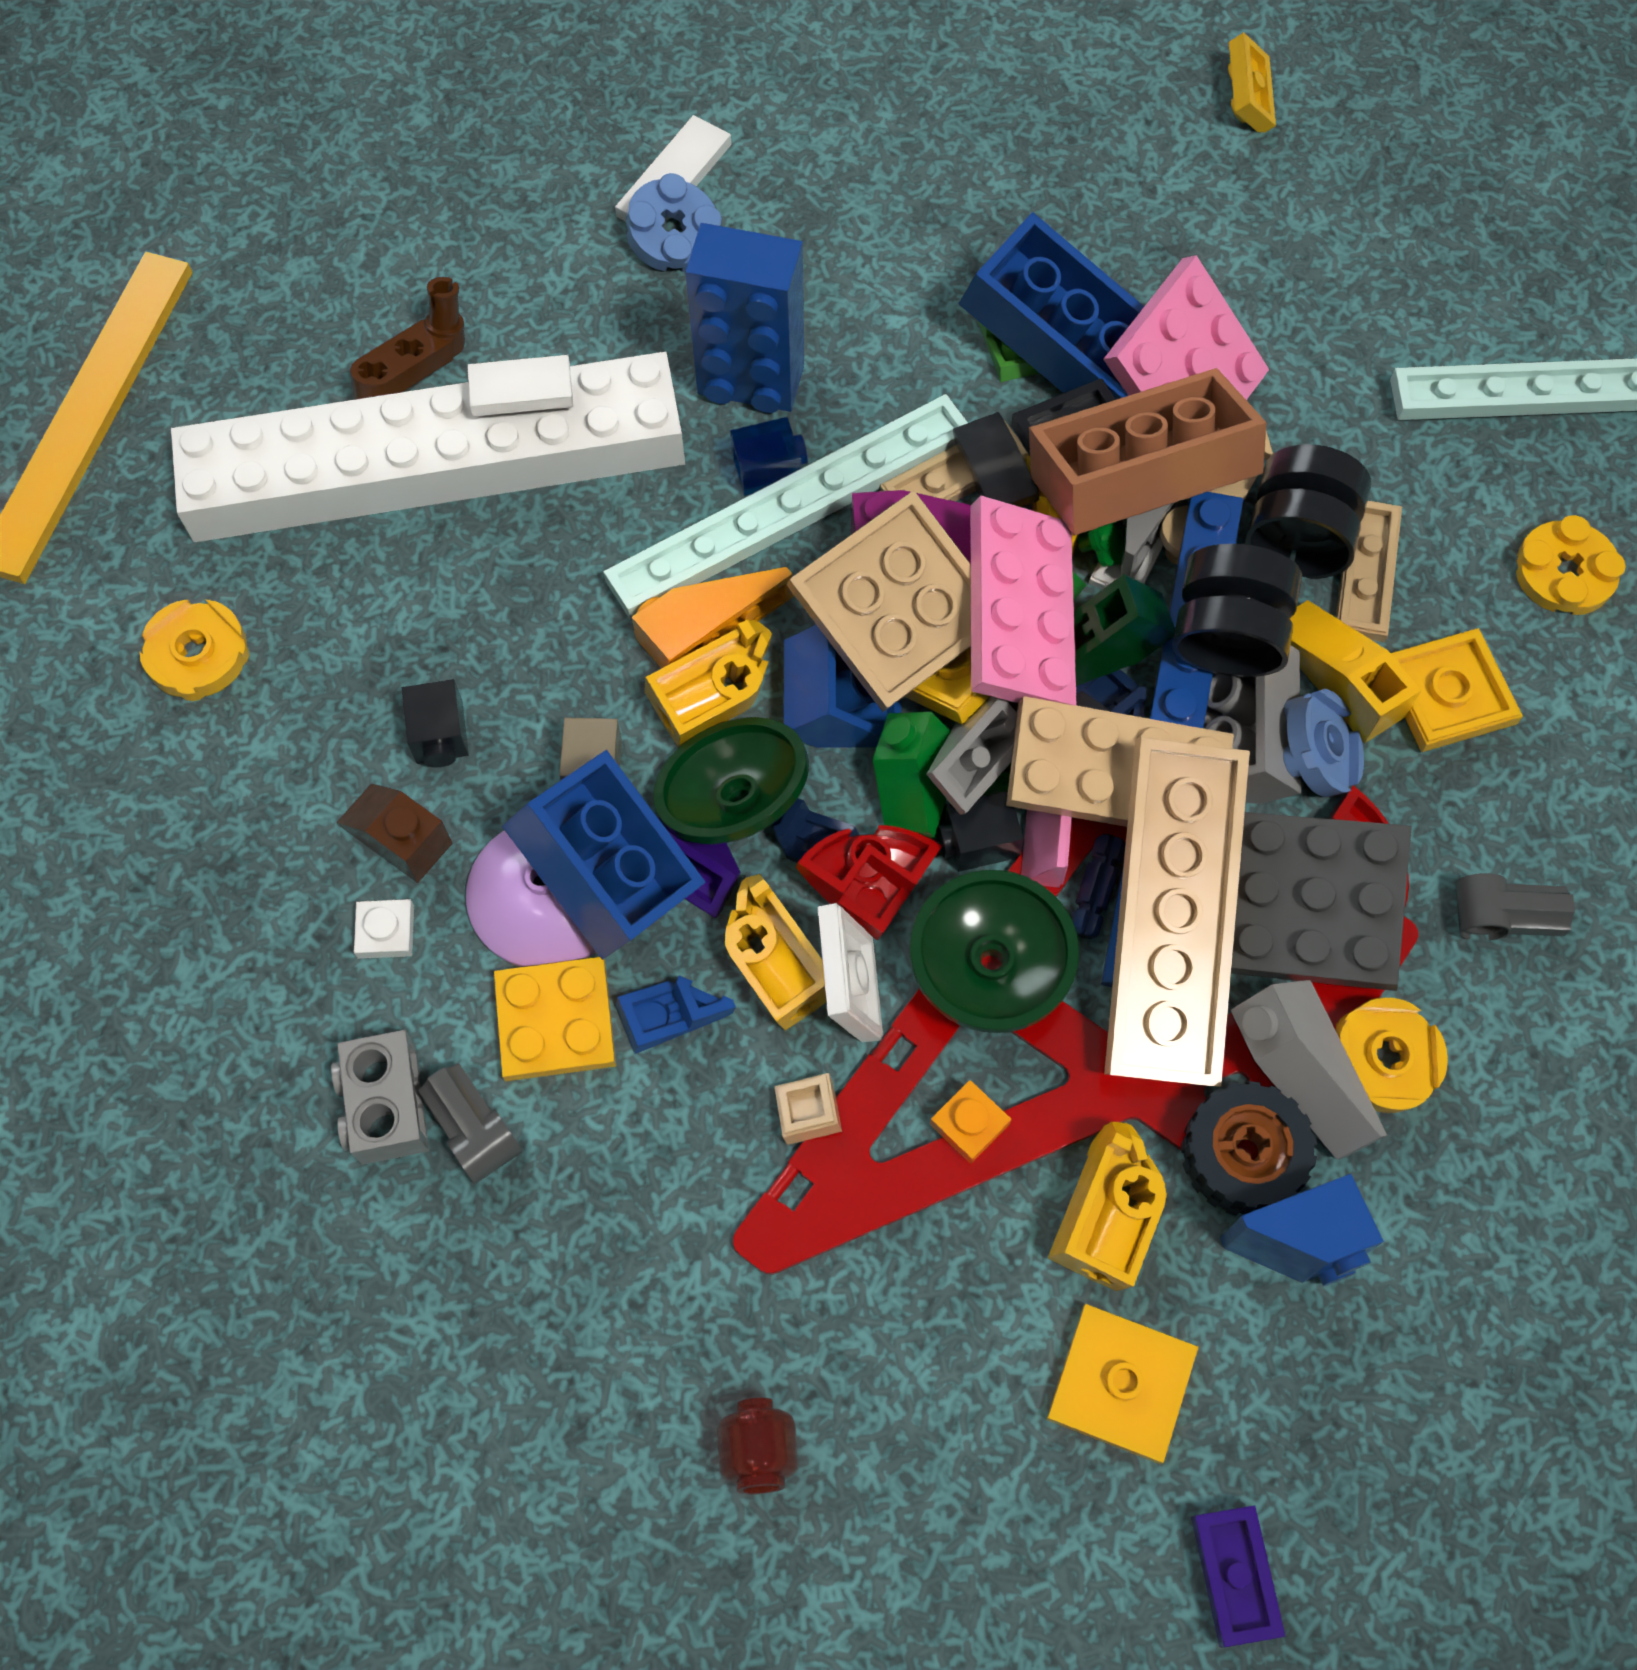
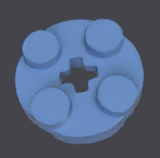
M669 173L663 175L661 179L652 180L644 184L634 193L626 213L625 221L628 229L626 236L633 252L650 267L666 271L667 267L674 269L682 268V272L686 271L701 222L720 226L722 218L720 212L702 190L686 182L680 175ZM664 218L678 220L681 223L680 227L683 232L680 233L676 229H672L669 232L663 228L666 221Z
M1322 689L1287 700L1284 712L1287 720L1289 746L1284 749L1283 759L1289 774L1293 777L1302 776L1308 787L1322 797H1331L1351 791L1348 787L1359 784L1363 775L1364 751L1359 731L1349 733L1343 717L1351 715L1345 702L1336 693L1328 689Z

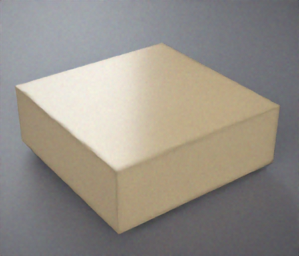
M829 1073L774 1086L782 1136L787 1145L842 1132L834 1084Z

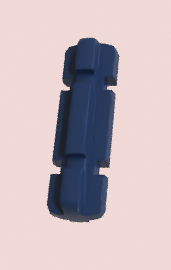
M1102 834L1095 839L1091 852L1094 860L1087 864L1075 902L1079 905V908L1073 910L1071 914L1077 936L1081 938L1092 939L1099 935L1104 919L1100 913L1103 910H1107L1119 872L1115 866L1118 862H1122L1125 853L1126 842L1113 835Z

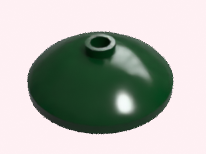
M747 717L729 720L709 727L682 744L663 765L656 779L653 793L657 814L672 834L693 843L722 844L753 836L779 820L801 794L809 773L807 751L799 735L793 729L773 719Z
M981 870L970 872L948 881L926 900L913 925L910 939V962L915 980L921 992L929 1003L943 1016L972 1030L988 1033H1006L1021 1030L1038 1023L1050 1015L1062 1003L1073 984L1077 972L1079 943L1070 915L1063 904L1047 888L1017 873L1002 870ZM986 956H993L1000 961L1001 966L998 969L989 970L982 965L981 960Z

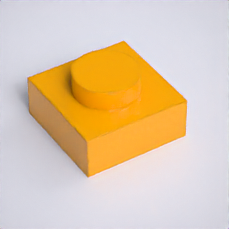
M969 1080L931 1118L930 1125L971 1164L1010 1125L1012 1119Z

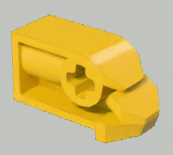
M747 619L739 623L737 629L645 677V694L678 748L705 729L729 721L754 705L769 661H765L764 657L772 637L771 631L759 621ZM730 677L734 683L743 680L742 690L738 691L737 687L733 684L725 687V679Z
M757 874L746 877L741 881L737 893L736 910H731L726 926L725 946L730 957L773 1018L784 1030H787L827 1002L823 960L762 875ZM759 936L765 948L762 952L756 954L750 941Z
M1110 1122L1102 1128L1091 1142L1087 1152L1088 1158L1047 1259L1094 1282L1119 1291L1134 1287L1164 1209L1167 1193L1163 1177L1150 1155H1147L1144 1142L1134 1127L1128 1123ZM1127 1185L1131 1187L1129 1195L1122 1191V1187ZM1129 1197L1136 1200L1137 1204L1130 1207L1128 1205Z

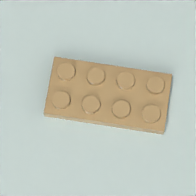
M1023 696L1018 703L1006 806L1127 827L1136 739L1146 737L1233 749L1234 734Z

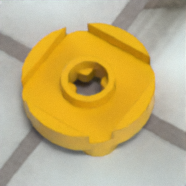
M1569 515L1562 521H1551L1536 527L1521 544L1516 560L1518 567L1516 574L1519 585L1533 602L1544 609L1553 612L1556 610L1573 612L1572 615H1584L1602 607L1618 588L1620 577L1626 568L1625 560L1618 554L1610 540L1601 532L1591 527L1586 519L1577 515ZM1564 558L1567 561H1574L1578 565L1576 571L1579 576H1576L1571 571L1565 574L1561 573L1558 570L1561 564L1560 559Z
M189 600L176 601L158 611L146 624L142 634L145 642L142 648L143 654L140 652V662L153 683L165 693L182 697L188 701H197L205 696L213 695L230 685L242 671L243 665L248 661L249 649L247 647L246 634L231 610L216 601L206 600L208 604H191ZM193 641L199 645L206 641L201 653L196 656L185 657L188 652L184 646L187 643Z
M1377 998L1362 1004L1341 1017L1336 1024L1335 1030L1375 1111L1382 1113L1403 1112L1425 1102L1433 1090L1441 1085L1448 1065L1446 1044L1435 1024L1430 1026L1425 1018L1418 1014L1422 1010L1415 1005L1397 998ZM1383 1041L1389 1042L1391 1051L1400 1054V1062L1392 1064L1390 1069L1383 1065V1062L1379 1060L1377 1050L1382 1048Z

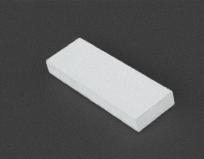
M693 115L615 206L616 217L625 221L629 202L634 193L644 184L652 180L661 179L665 174H678L686 182L697 186L731 146V134Z

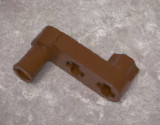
M449 277L431 279L427 284L429 315H427L426 319L420 320L352 363L350 374L354 400L401 393L451 362L453 357L462 352L465 344L464 320L459 314V285L457 282L453 283V280Z

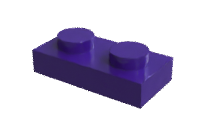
M1256 1506L1192 1516V1525L1219 1647L1225 1648L1286 1637Z

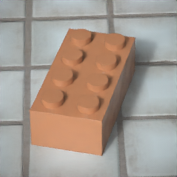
M1214 368L1029 427L1031 478L1071 533L1077 535L1263 474L1267 422L1220 370Z

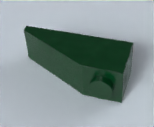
M1123 574L1074 610L1076 686L1137 664L1174 638L1175 627L1162 593Z

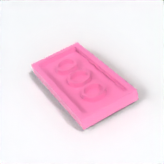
M980 496L970 506L971 691L1019 703L1022 697L1026 696L1076 705L1071 531L1062 519Z

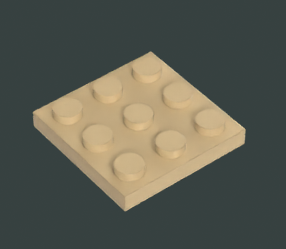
M914 490L794 575L786 584L882 712L886 711L971 647V565Z

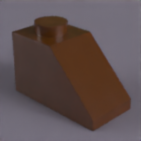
M371 784L336 822L340 827L416 883L420 882L453 844L442 820L402 791L376 784Z

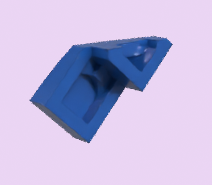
M679 975L676 984L666 981L618 996L615 1007L633 1052L636 1054L733 1014L736 1008L733 999L724 995L722 999H719L691 986L693 981Z

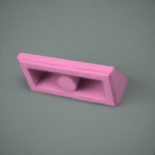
M1027 809L1021 875L1038 882L1042 886L1060 888L1068 868L1072 817Z

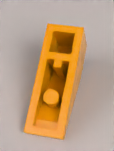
M787 567L673 588L660 598L653 597L644 602L637 613L632 616L635 638L662 669L737 629L738 624L747 619L760 621L793 598V593L786 585L789 579L793 577V574Z

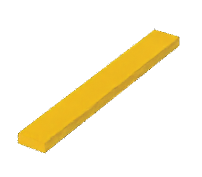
M145 251L0 514L1 578L26 584L193 272L189 263Z

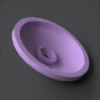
M505 830L493 838L475 860L466 887L468 916L482 943L496 956L519 967L586 959L596 953L546 885L537 886L533 884L538 874Z

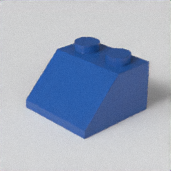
M817 625L785 639L784 724L793 729L799 735L802 742L816 748L877 747L887 714L901 713V699L882 712Z
M1352 1174L1245 1214L1220 1237L1224 1249L1301 1283L1319 1277L1323 1287L1355 1274V1270L1370 1264L1371 1261L1367 1253L1384 1242Z

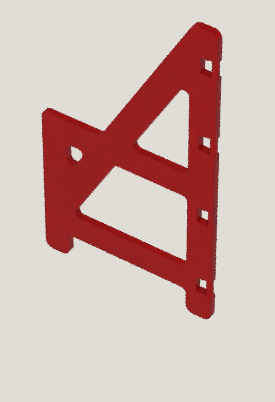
M1072 817L1068 868L1064 882L1060 885V888L1044 887L1057 897L1093 849L1095 839L1102 834H1109L1126 842L1127 827ZM1023 852L1008 870L1009 872L1021 875ZM1405 916L1400 966L1419 937L1416 925ZM986 956L981 960L982 965L989 970H995L1001 966L1000 961L993 956ZM1312 982L1335 1030L1336 1024L1341 1017L1370 1000L1380 998L1384 992L1381 989ZM919 988L893 1022L880 1043L868 1055L837 1096L836 1101L842 1132L803 1141L788 1161L787 1166L736 1230L733 1236L735 1251L760 1272L774 1275L1099 1133L1110 1122L1123 1123L1130 1119L1137 1120L1181 1150V1142L1186 1136L1184 1132L1186 1125L1199 1105L1206 1100L1204 1095L1206 1085L1104 1074L1108 1032L1062 1001L1043 1020L1011 1033L1063 1068L1068 1074V1082L1065 1085L1005 1110L1004 1112L1012 1119L1010 1125L971 1164L943 1137L891 1160L878 1163L870 1156L869 1152L872 1145L961 1027V1025L949 1020L937 1011ZM1227 1014L1222 1079L1233 1074H1242L1248 1081L1260 1082L1261 1086L1268 1088L1270 1086L1277 1088L1254 1061L1233 1014ZM901 1036H903L907 1042L916 1048L897 1072L889 1065L882 1063V1061ZM1242 1140L1236 1146L1237 1149H1244L1246 1153L1250 1154L1251 1160H1254L1258 1155L1257 1146L1250 1140ZM801 1173L802 1177L813 1184V1186L793 1211L782 1202H778V1200L797 1174Z

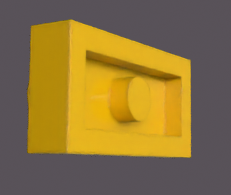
M1243 32L1229 41L1230 63L1228 64V72L1233 86L1231 107L1234 115L1241 123H1248L1256 132H1267L1276 127L1270 57Z

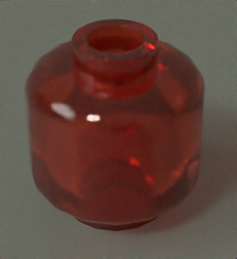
M750 1398L737 1402V1412L725 1416L718 1424L720 1473L727 1482L736 1484V1491L738 1493L748 1495L766 1494L783 1490L786 1487L785 1480L792 1477L799 1467L796 1423L789 1412L773 1408V1400L770 1398Z

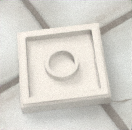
M837 903L819 906L818 916L828 1016L861 1042L882 1040L881 1037H883L873 937Z

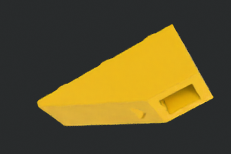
M1309 600L1297 606L1295 614L1290 618L1293 623L1291 645L1300 651V669L1318 690L1328 689L1333 691L1345 702L1351 715L1343 717V719L1354 732L1359 731L1362 742L1365 744L1404 719L1422 689L1392 654L1384 647Z

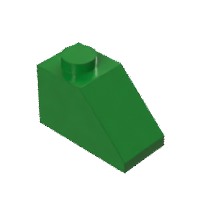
M932 712L888 713L873 757L884 825L905 828L928 838L935 837L947 798L926 774L951 732Z

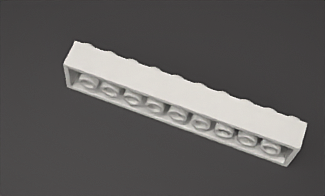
M667 352L570 366L574 407L473 417L470 408L469 382L171 428L177 514L193 542H200L685 465L682 432Z

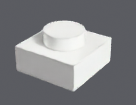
M411 899L356 902L354 954L358 959L412 956L414 904Z

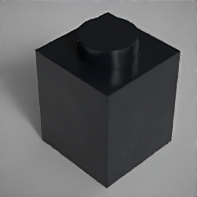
M451 679L401 687L407 744L416 763H425L430 767H445L453 764L458 757L469 756L463 702L455 680Z
M1008 791L980 797L970 810L962 815L957 812L952 804L946 805L944 825L937 828L940 845H942L941 850L944 857H954L958 872L1016 859L1021 855L1024 837L1015 808L1006 806Z

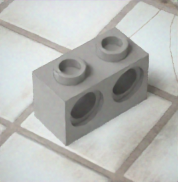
M401 1030L337 1043L339 1062L332 1063L331 1074L336 1095L338 1097L344 1096L346 1116L338 1118V1134L342 1149L344 1151L350 1150V1153L361 1165L428 1152L429 1143L423 1098L418 1091L421 1088L416 1046L407 1031ZM377 1062L387 1063V1070L379 1080L370 1083L363 1082L364 1073L370 1065ZM385 1115L394 1116L393 1127L386 1135L378 1138L370 1137V1128L376 1119Z

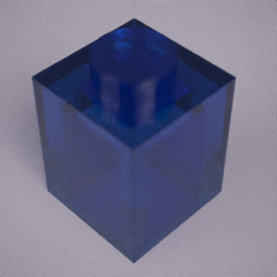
M788 417L730 430L732 458L744 496L754 494L800 470L801 465L808 463L804 439L801 434L793 435Z

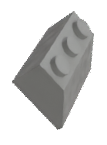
M1292 645L1290 646L1288 663L1279 672L1259 677H1235L1213 673L1203 729L1234 734L1233 749L1250 751L1245 803L1263 804L1301 794V776H1291L1286 769L1283 759L1284 749L1289 746L1284 706L1287 700L1300 697V651Z

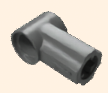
M1491 873L1468 875L1456 881L1460 936L1464 939H1470V934L1489 935V940H1498L1510 934L1565 936L1571 931L1575 906L1573 894L1568 892L1567 886L1507 884V879L1504 876Z
M459 1063L440 1069L428 1077L426 1083L418 1090L427 1108L450 1140L447 1141L448 1146L474 1185L523 1152L497 1111L494 1109L491 1112Z

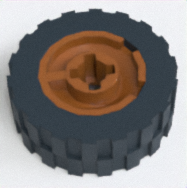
M1251 1081L1243 1085H1239L1238 1082L1228 1084L1224 1090L1219 1091L1217 1089L1199 1105L1188 1121L1184 1130L1186 1136L1181 1142V1153H1184L1185 1158L1183 1167L1185 1173L1189 1174L1193 1181L1191 1184L1197 1193L1201 1192L1207 1198L1206 1202L1213 1207L1219 1206L1225 1209L1226 1213L1235 1216L1239 1213L1248 1214L1297 1195L1311 1178L1309 1172L1315 1167L1317 1156H1314V1148L1317 1146L1316 1134H1312L1310 1128L1312 1123L1307 1114L1304 1115L1298 1108L1299 1104L1292 1097L1287 1098L1281 1094L1280 1089L1273 1086L1269 1088L1260 1085V1082ZM1250 1140L1257 1146L1258 1155L1254 1160H1251L1250 1154L1246 1153L1244 1149H1237L1236 1146L1240 1141Z

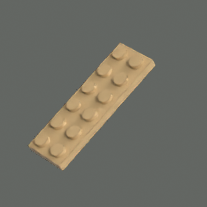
M1140 737L1135 740L1104 1074L1221 1087L1250 751Z

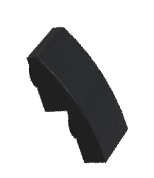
M999 412L953 428L955 444L972 472L975 489L979 496H985L1018 507L1039 501L1038 491L1027 465Z

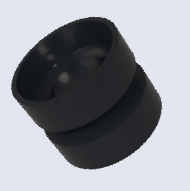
M1303 444L1278 450L1265 463L1257 493L1258 501L1253 508L1246 535V545L1266 548L1278 552L1289 559L1292 550H1296L1294 562L1300 568L1302 577L1309 579L1328 578L1344 572L1353 563L1361 531L1360 522L1364 517L1369 498L1371 477L1368 470L1351 455L1327 446Z
M1217 544L1201 548L1192 553L1187 562L1182 589V599L1185 604L1178 611L1172 648L1174 653L1184 662L1196 668L1227 676L1259 677L1282 670L1288 663L1293 634V623L1290 618L1297 609L1302 573L1298 565L1278 552L1246 544Z

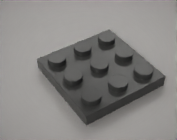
M1245 812L1231 974L1296 981L1311 980V982L1397 991L1412 826Z

